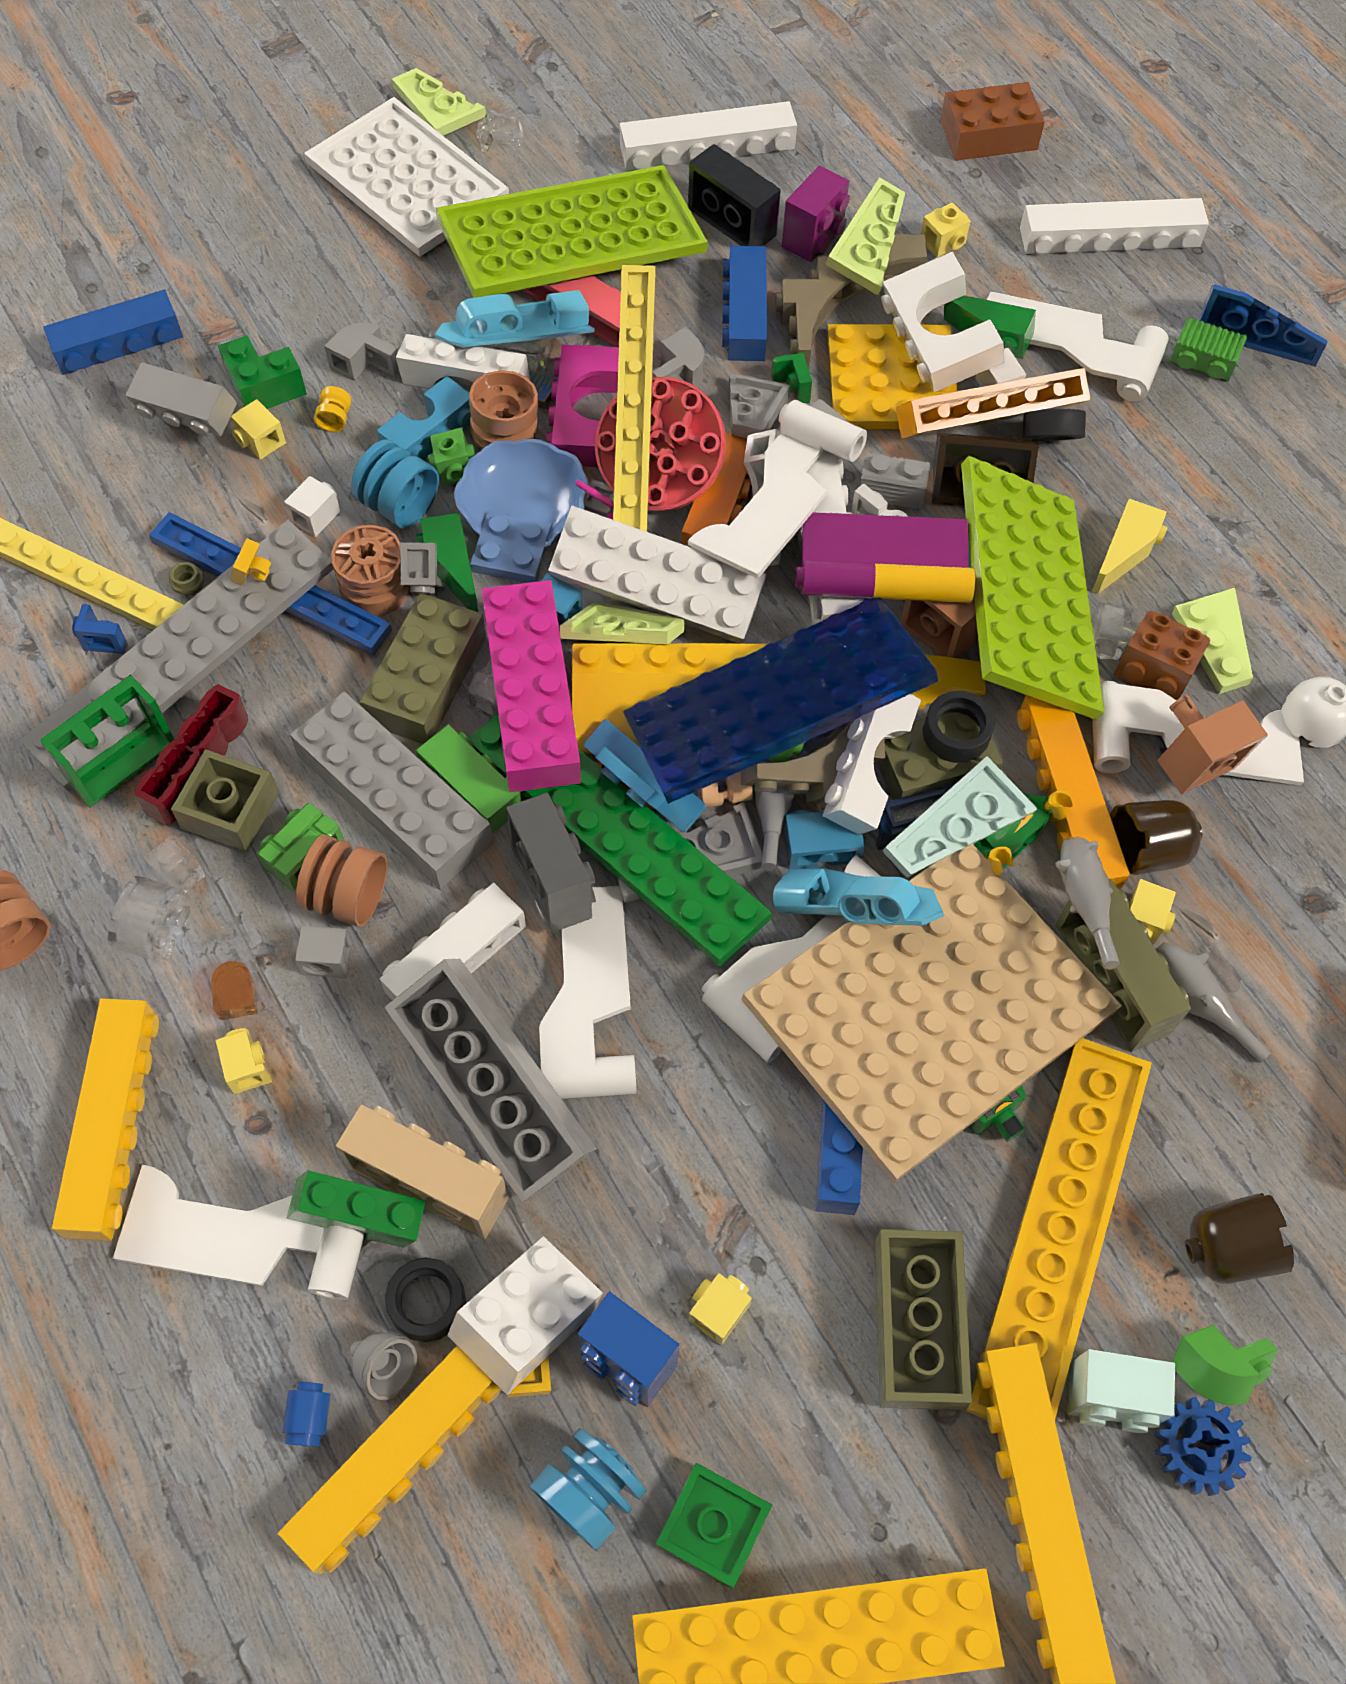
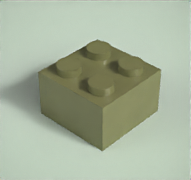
M205 749L171 810L181 829L247 852L279 791L270 771Z

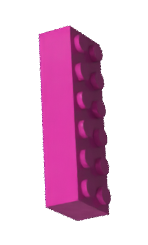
M552 581L482 588L509 793L581 783L580 758Z

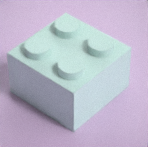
M1088 1349L1070 1363L1067 1415L1080 1416V1423L1091 1426H1105L1106 1421L1122 1423V1430L1148 1433V1428L1159 1427L1160 1423L1174 1417L1175 1363Z

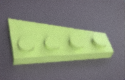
M879 177L828 256L825 265L874 294L879 295L905 192Z

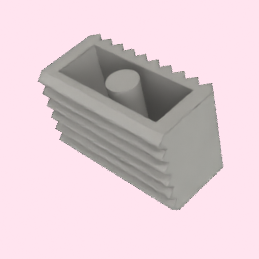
M867 452L865 454L860 486L864 483L871 490L880 493L889 505L921 510L927 488L930 463L928 461L923 463L922 460H910L909 458L904 460L902 457L898 459L896 456L891 458L889 455H877V453L871 454Z

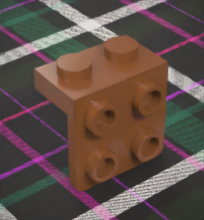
M1148 611L1129 642L1113 675L1137 687L1160 690L1173 699L1178 700L1209 645L1210 639L1199 630L1184 626L1170 619L1165 614Z

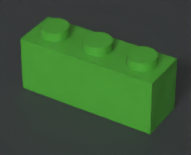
M449 724L416 749L417 757L490 823L492 834L508 821L506 807L521 802L520 794L522 792L509 793L507 778H504L498 772L494 761L486 754L481 756L474 749L470 738L463 732L457 733Z

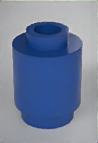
M298 1382L297 1390H288L282 1433H286L285 1444L320 1447L321 1436L326 1434L331 1393L323 1392L324 1384Z

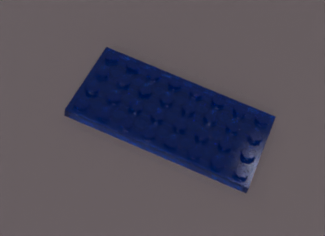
M881 597L864 600L839 614H833L819 623L800 629L777 642L769 643L757 651L736 658L715 670L705 672L693 680L668 689L662 694L646 701L638 702L633 707L624 710L623 713L667 804L932 685L938 682L939 679L934 666Z

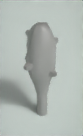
M768 757L761 759V763H775L768 760ZM778 787L776 791L772 792L755 791L756 808L764 835L761 866L766 870H774L776 868L778 841L782 824L795 794H789L787 788Z
M1081 837L1064 839L1060 861H1057L1055 864L1059 869L1072 903L1070 911L1071 913H1079L1094 936L1104 968L1107 970L1115 969L1120 965L1110 935L1109 909L1111 903L1110 895L1113 893V890L1109 886L1108 876L1096 852L1099 846L1098 842H1089Z
M1163 942L1155 949L1156 952L1161 953L1165 957L1169 966V973L1176 984L1182 986L1186 991L1189 1005L1191 1006L1189 1013L1210 1021L1230 1035H1233L1259 1063L1271 1054L1236 1015L1227 995L1221 989L1206 964L1210 956L1207 952L1197 955L1167 942Z

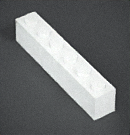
M790 101L619 123L620 149L626 171L660 165L668 166L689 163L712 144L730 153L733 157L795 149L797 123Z
M1202 198L1040 204L1025 206L1020 232L1025 254L1186 248L1201 246L1209 222Z

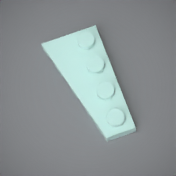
M986 756L889 843L882 852L908 878L930 867L937 861L1034 813L1037 808Z

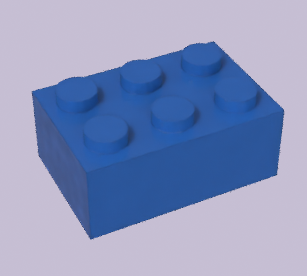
M610 1291L577 1333L584 1368L600 1380L608 1376L618 1387L616 1392L635 1407L639 1401L648 1407L678 1364L680 1344Z

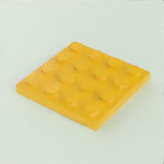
M828 324L827 326L831 407L846 418L848 423L862 429L900 430L896 412L897 406L915 399L957 392V384L955 383L933 392L928 381L923 383L917 370L918 362L916 358L910 359L905 347L906 339L904 335L898 336L894 324ZM921 325L925 330L933 334L951 335L950 325Z

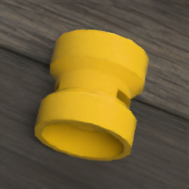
M336 386L325 387L321 390L319 396V406H317L314 414V422L323 430L340 432L346 425V413L349 412L352 398L342 388Z

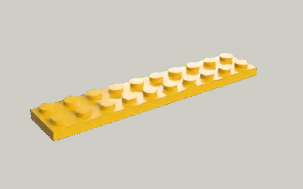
M1084 1038L1074 1044L1071 1049L982 1352L983 1354L990 1350L1037 1343L1054 1420L1057 1415L1152 1062ZM976 1372L971 1389L972 1403L966 1407L965 1411L987 1420L986 1407H991L987 1389H981Z

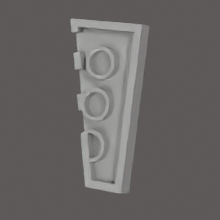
M744 802L733 806V811L721 817L715 815L705 820L704 825L688 833L687 831L679 833L730 877L763 869L761 866L762 851ZM617 878L624 903L641 899Z

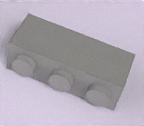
M141 362L125 395L135 406L134 410L141 416L148 419H153L156 416L175 427H180L182 424L201 435L211 433L222 436L237 404L235 399L221 385Z

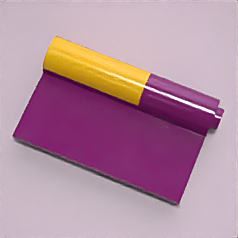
M813 512L803 524L802 567L796 568L795 587L802 588V595L971 603L975 589L974 568H969L968 519Z

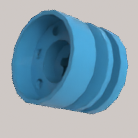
M381 440L373 444L359 460L352 476L351 492L357 501L373 511H379L380 515L396 526L409 528L416 524L432 505L438 491L440 479L438 471L432 465L417 456H412L406 449L400 448L391 440Z
M579 1428L572 1437L585 1451L580 1457L566 1445L561 1449V1453L571 1466V1469L565 1474L555 1466L548 1464L529 1487L567 1526L597 1552L616 1529L613 1521L605 1512L606 1508L611 1504L621 1512L628 1514L632 1507L619 1494L621 1490L625 1489L633 1497L640 1500L646 1493V1489L639 1482L631 1465L604 1440H600Z

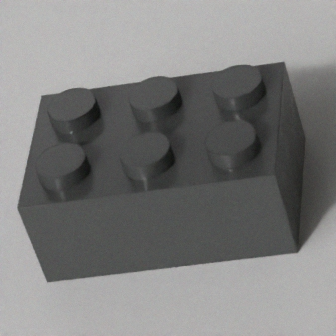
M545 793L506 807L511 849L550 932L554 933L592 919V903L596 902L591 886L592 883H595L594 873L589 862L582 863L578 855L581 853L578 840L573 832L568 834L565 825H567L566 817L560 804L554 806L549 794Z

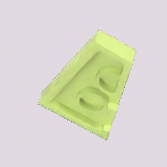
M417 68L392 78L393 89L412 111L443 136L486 117V110L483 105L479 103L471 104L466 101L465 95L458 91L455 93L443 88L442 82Z
M1235 588L1176 605L1172 612L1176 622L1189 628L1197 629L1210 639V643L1200 663L1217 693L1221 694L1249 685L1253 679Z
M594 601L560 625L561 639L669 644L684 632L683 618Z

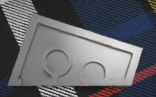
M730 373L729 394L732 435L747 438L750 434L770 430L789 397L790 385Z

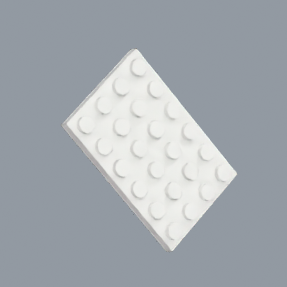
M395 97L304 153L308 165L419 257L446 240L437 220L436 207L509 194V188Z

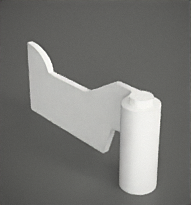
M990 292L987 300L1036 310L1034 335L1030 344L1060 350L1089 373L1116 379L1117 392L1127 401L1138 402L1146 398L1169 341L1168 334L1162 328L1145 326L1140 329L1134 345L1103 338L1101 314Z
M798 400L785 404L780 411L778 419L781 423V433L765 451L764 484L729 526L715 524L705 527L688 540V546L758 579L827 496V490L807 473L809 468L825 450L854 462L865 446L867 439L866 430Z
M1114 681L1101 682L1105 713L1096 719H1092L1094 767L1103 773H1118L1128 769L1131 764L1129 734L1131 732L1160 735L1168 748L1185 729L1175 714L1169 709L1170 705L1176 700L1156 689L1122 685ZM1281 710L1273 711L1260 722L1268 736L1236 769L1224 775L1299 786L1304 783L1299 738L1297 739L1292 735L1284 724Z
M857 855L852 858L844 873L859 876L881 877ZM826 915L801 938L753 947L721 976L715 974L702 987L704 992L702 1002L767 1063L772 1062L783 1050L742 1002L743 993L849 921L842 915Z
M619 886L592 887L596 902L592 903V919L562 929L564 984L539 1026L540 1070L561 1099L637 1094L634 1055L595 1057L593 1023L631 1009L623 898ZM535 900L537 910H538L539 914L541 915V917L544 919V917H543V915H542V913H541V911H540V909H539V907H538V905H537V902H536V900Z
M142 1164L113 1259L263 1286L286 1249L317 1254L308 1292L325 1298L348 1300L365 1232L343 1226L322 1228L286 1219L292 1196L251 1211L179 1199L176 1184L168 1175L154 1167Z

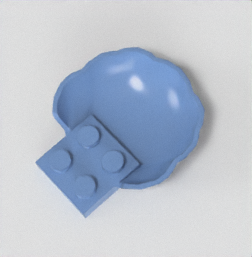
M522 439L517 441H494L469 459L464 468L463 477L455 487L454 498L456 506L473 530L480 535L470 563L471 572L526 583L537 581L547 546L560 539L571 505L584 510L583 499L586 492L577 487L575 482L580 480L588 485V480L576 456L567 451L559 450L554 445L539 439Z

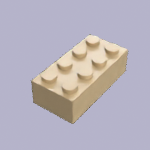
M361 1104L335 1146L348 1169L394 1193L426 1201L425 1209L486 1240L509 1198L504 1179L500 1176L501 1170L485 1160H480L477 1164L465 1158V1151L450 1142L445 1141L442 1146L430 1140L431 1135L415 1124L410 1123L407 1128L395 1122L396 1117L380 1106H375L372 1110Z

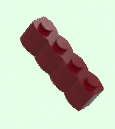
M218 684L208 690L202 697L198 711L190 715L183 722L178 731L177 739L170 742L161 751L156 767L144 774L136 786L135 797L147 816L166 826L177 820L171 808L205 749L225 756L229 742L235 740L245 729L248 722V714L240 694Z

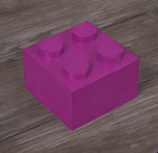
M819 165L785 202L781 247L809 262H812L819 253H824L830 241L836 235L839 236L846 226L845 211L850 200L848 195L850 181Z

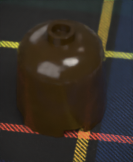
M1175 800L1131 802L1115 806L1110 813L1128 871L1132 875L1175 869L1189 864L1198 853L1203 835L1202 827L1197 821L1194 812L1182 802Z
M1257 1193L1209 1206L1198 1211L1192 1219L1190 1239L1185 1240L1188 1258L1192 1264L1198 1263L1202 1272L1214 1282L1230 1284L1292 1272L1294 1266L1293 1246H1284L1279 1229L1287 1227V1224L1278 1204L1271 1195L1264 1196L1263 1193Z

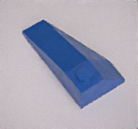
M1216 284L1211 286L1199 318V322L1203 321L1205 324L1209 323L1211 326L1215 325L1217 328L1221 327L1223 330L1227 329L1229 332L1233 331L1235 334L1245 335L1247 339L1243 347L1315 367L1328 342L1326 339L1249 294Z

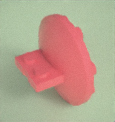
M653 377L648 511L663 512L679 509L694 502L711 487L724 462L726 433L717 408L699 388L677 378ZM617 396L613 398L603 412L595 437L597 465L603 479L613 492L615 482Z

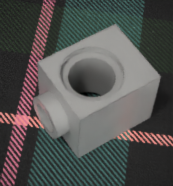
M301 926L299 939H294L292 944V961L296 962L302 975L347 978L352 942L347 929Z

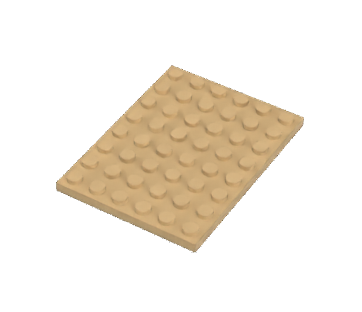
M973 844L937 861L909 880L914 886L934 890L943 910V917L923 926L857 924L849 921L743 993L741 999L893 1184L1106 1021L1122 1006L1001 874L995 875L993 873L991 863L984 858L983 854Z

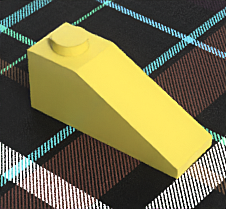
M1132 499L1128 500L1092 589L1093 593L1099 594L1147 558L1154 544L1161 545L1168 526L1162 525L1167 511Z

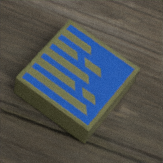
M529 370L530 381L535 385L538 393V407L546 409L552 399V382H558V379Z

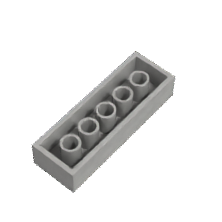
M345 691L290 734L297 755L440 890L494 843L490 823Z
M443 959L384 1007L493 1163L501 1170V1174L522 1203L537 1196L597 1149L461 959Z

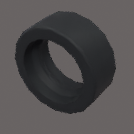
M1046 409L1029 411L1023 414V439L1061 441L1085 437L1086 412L1084 410Z
M949 691L938 696L930 704L923 726L924 741L929 749L941 759L954 763L969 762L980 757L988 748L995 727L994 713L987 702L976 694L966 691ZM957 712L968 715L979 726V735L970 741L950 739L939 729L937 724L939 717L947 713Z
M425 1257L411 1260L397 1269L388 1282L385 1303L387 1314L399 1332L411 1340L429 1342L442 1339L449 1333L457 1311L466 1304L464 1286L452 1267L442 1260ZM426 1275L437 1277L449 1289L450 1302L447 1311L434 1323L419 1324L407 1318L402 1309L401 1299L405 1288L417 1277Z

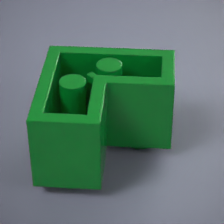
M248 335L218 345L226 373L243 407L257 399L268 409L307 395L300 367L289 346L259 357Z

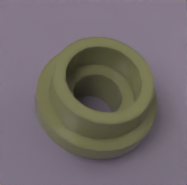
M181 562L171 569L169 583L176 593L188 595L202 587L204 576L200 568L194 564Z

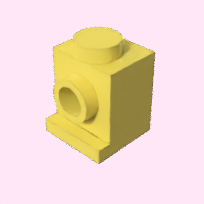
M239 1028L232 1030L225 1037L216 1040L225 1081L234 1094L272 1083L271 1076L263 1064L266 1061L262 1046L259 1041H252L248 1029Z

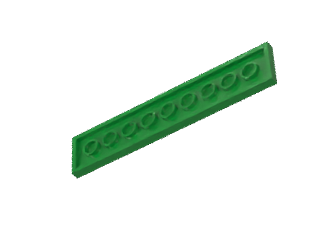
M497 714L471 734L469 738L474 745V749L481 756L483 754L488 755L496 764L498 772L504 778H507L499 715ZM579 749L581 783L521 791V794L527 799L548 793L554 806L560 804L567 822L565 828L568 834L573 832L579 845L719 967L771 920L772 912L646 805L641 807L626 794L628 791L620 783L618 785L613 783L601 772L602 768Z

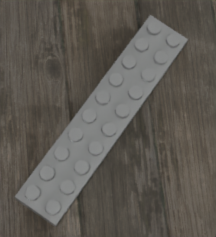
M289 520L285 521L259 543L257 556L271 562L270 571L265 582L258 581L248 575L243 586L231 581L232 565L20 739V742L69 792L72 788L49 752L39 741L42 737L129 675H132L156 700L163 713L333 570L332 560ZM135 699L122 706L129 718L126 726L118 727L107 717L91 729L99 741L95 748L87 749L77 739L60 751L70 762L75 772L146 721Z

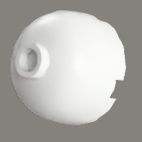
M1313 677L1298 684L1287 696L1281 710L1284 724L1291 734L1297 739L1303 736L1305 739L1310 740L1311 742L1308 745L1313 747L1328 748L1338 744L1346 736V685L1331 677Z

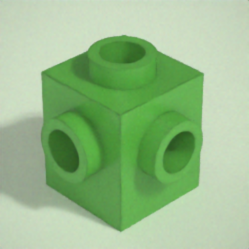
M462 427L430 435L433 454L428 455L430 465L438 471L443 486L459 482L463 477L464 468L469 459L476 454L473 444H467Z

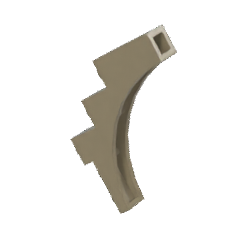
M895 234L889 253L888 265L883 277L884 281L926 263L925 234ZM818 256L816 270H811L810 279H782L781 292H776L775 311L781 312V325H788L789 335H794V339L790 340V355L803 353L808 369L815 336L825 320L840 305L857 294L868 290L825 265L828 257Z
M879 633L863 641L861 669L855 694L845 716L832 734L812 752L801 758L783 763H760L741 770V785L755 786V791L772 792L776 791L778 787L787 788L789 794L806 793V803L820 804V809L825 810L827 804L825 803V796L836 779L838 770H836L837 761L846 750L849 742L847 737L848 730L857 719L860 710L858 703L864 690L887 680L913 695L910 636ZM882 739L876 748L874 763L885 759V739Z

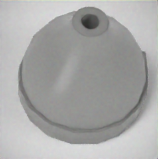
M385 1332L376 1333L364 1340L355 1341L350 1348V1354L353 1357L352 1372L355 1381L364 1392L376 1400L386 1401L396 1397L407 1387L413 1378L417 1367V1353L414 1345L403 1336Z

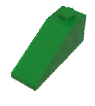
M965 295L944 304V320L961 332L991 320L1003 341L1004 349L1009 348L1015 358L1023 359L1034 335L1035 309Z
M459 512L420 519L422 532L416 533L417 543H437V576L443 580L446 586L467 609L479 613Z

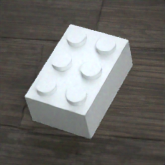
M543 1236L457 1311L447 1336L508 1395L592 1315L603 1292Z

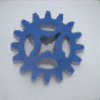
M1197 1397L1188 1399L1186 1407L1181 1402H1178L1174 1405V1417L1162 1422L1167 1428L1155 1431L1154 1437L1164 1443L1163 1447L1154 1450L1155 1455L1166 1456L1168 1462L1161 1469L1164 1473L1172 1470L1177 1473L1174 1481L1177 1487L1189 1482L1191 1494H1199L1205 1487L1208 1496H1214L1219 1494V1486L1224 1491L1235 1488L1232 1478L1237 1480L1245 1478L1246 1473L1239 1464L1251 1461L1252 1457L1242 1452V1446L1250 1443L1251 1440L1249 1437H1239L1237 1431L1244 1423L1242 1420L1230 1422L1228 1417L1231 1409L1228 1406L1216 1411L1214 1401L1208 1399L1200 1406ZM1186 1420L1187 1424L1184 1425L1185 1434L1181 1440H1176L1178 1430ZM1212 1423L1215 1424L1221 1430V1432L1217 1430L1215 1427H1213ZM1199 1441L1200 1443L1216 1445L1217 1447L1206 1452L1203 1449H1198L1197 1447L1189 1448L1188 1446ZM1228 1452L1226 1465L1222 1469L1220 1460ZM1182 1459L1189 1463L1193 1467L1194 1471L1187 1467L1186 1464L1182 1461Z

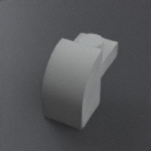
M371 323L348 325L339 330L324 346L329 368L354 381L369 365L393 377H396L400 372L396 360L399 351L398 347L388 340H382L380 326Z
M686 327L661 341L662 366L652 371V378L672 377L691 383L697 388L700 386L703 380L704 348L700 340Z

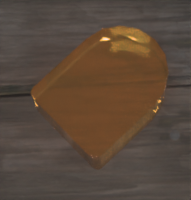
M228 961L217 967L212 975L211 985L213 1009L218 1018L226 1020L257 1014L256 987L248 968L237 961Z

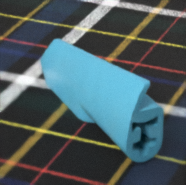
M579 290L547 294L546 301L516 305L509 295L497 294L469 298L461 302L457 307L456 321L442 323L435 333V338L455 346L471 347L593 333L595 328L588 325L589 307Z
M808 865L806 869H790L776 884L773 892L774 907L779 913L842 915L848 921L857 924L923 926L944 916L933 889L914 886L910 881L901 877L859 876Z

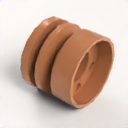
M498 370L488 372L477 378L471 386L469 395L471 414L470 434L474 446L481 451L485 446L494 441L537 439L538 393L535 385L526 376L514 371Z
M362 525L346 531L336 540L331 551V559L343 600L375 616H383L393 612L406 601L410 587L401 585V542L396 534L385 527Z
M322 834L309 848L298 876L296 887L298 907L310 911L315 909V912L321 915H327L332 911L336 920L357 927H363L375 912L385 886L388 872L386 854L362 846H358L352 851L350 842L343 840L337 842L336 838Z
M0 870V970H4L21 963L34 954L49 936L51 924L35 901L30 900L28 892L21 885L15 874L6 870Z

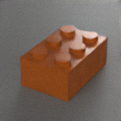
M1029 82L945 92L940 118L955 161L1038 150L1045 123Z

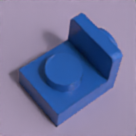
M82 604L79 615L74 617L72 630L83 650L124 654L127 641L119 624L108 620L98 621L89 604Z

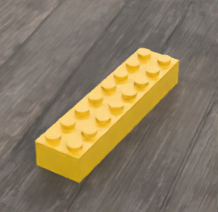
M986 1568L632 1615L639 1684H881L1005 1667Z

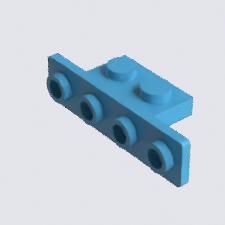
M607 719L603 720L584 742V747L605 766L601 772L616 785L622 780L630 787L626 794L641 807L646 803L650 804L682 832H686L706 809L707 806L702 800Z

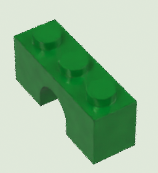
M307 1170L296 1180L286 1219L322 1228L329 1226L349 1227L365 1232L366 1239L404 1248L417 1241L426 1201Z

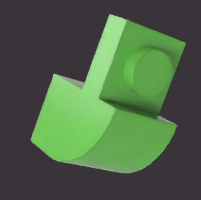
M1214 1325L1182 1336L1172 1362L1175 1363V1371L1200 1395L1221 1404L1241 1405L1247 1403L1255 1385L1261 1384L1271 1375L1273 1370L1271 1364L1278 1349L1267 1337L1236 1349Z

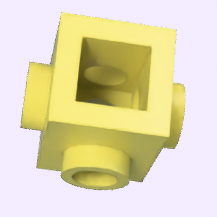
M952 202L925 215L920 234H925L926 247L938 258L966 244L971 221Z

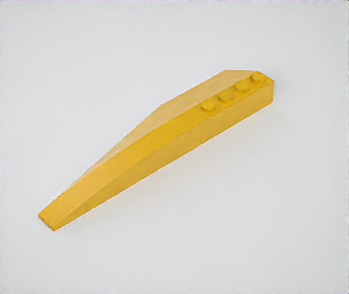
M573 644L572 714L578 749L585 755H593L584 747V742L605 719L611 722L648 755H715L724 753L725 749L741 746V749L747 748L774 682L777 681L793 687L794 691L799 689L811 694L814 698L809 710L816 713L808 732L805 731L806 734L836 728L845 716L855 694L861 669L862 648L793 644ZM911 653L913 696L921 700L918 709L925 708L926 704L932 703L938 696L949 691H966L977 696L985 695L986 687L985 680L982 679L981 662Z

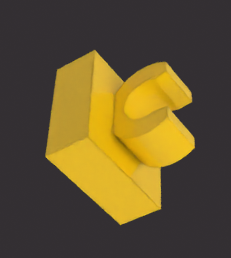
M248 538L246 539L233 565L231 581L243 586L248 575L258 581L265 582L270 571L271 562L257 556L259 543Z

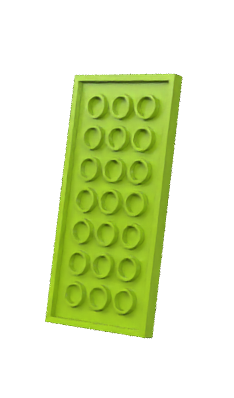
M665 165L436 207L437 220L473 298L497 295L620 270L622 265H645L707 252L708 241Z
M968 456L961 463L966 519H968L971 568H974L975 571L974 601L982 679L1096 719L1104 714L1105 711L1075 502L1068 496L1058 494L1044 488L1042 485L1020 478L1014 473L994 467L988 462Z

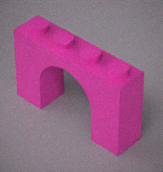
M562 344L560 358L555 357L554 377H558V382H552L551 398L552 401H556V405L549 408V426H553V432H547L546 442L554 445L559 450L573 454L584 467H598L595 455V437L599 421L583 417L573 407L581 398L599 392H618L619 347Z

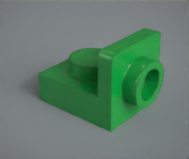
M798 353L773 358L772 382H787V385H790L789 392L795 393L796 400L802 403H810L812 379L804 354Z

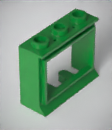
M129 675L39 741L49 752L69 786L91 808L156 760L161 751L175 739L156 700L132 675ZM135 699L146 721L75 772L70 762L60 751L77 739L85 748H95L99 741L91 729L107 717L118 727L126 726L129 718L122 706Z

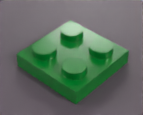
M696 1462L656 1542V1546L734 1589L771 1510L772 1504Z

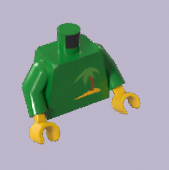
M1060 790L1052 793L1050 796L1023 793L1037 810L973 844L983 854L984 858L991 863L992 871L995 875L1002 874L1008 865L1010 867L1014 866L1013 860L1043 833L1050 818L1048 814L1053 813V816L1058 820L1065 818L1066 812L1064 807L1073 806L1068 792Z

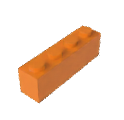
M726 433V452L722 468L711 487L701 497L694 500L682 529L681 544L688 546V540L705 527L715 524L729 526L743 510L742 500H748L752 490L751 480L744 465L747 438Z

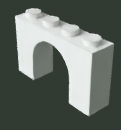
M953 252L883 281L885 295L881 296L884 310L887 314H893V324L898 336L904 335L906 339L905 347L910 359L916 358L919 376L923 383L928 381L933 392L1004 363L1003 341L991 320L953 335L933 334L920 325L925 315L934 308L967 294L965 273Z

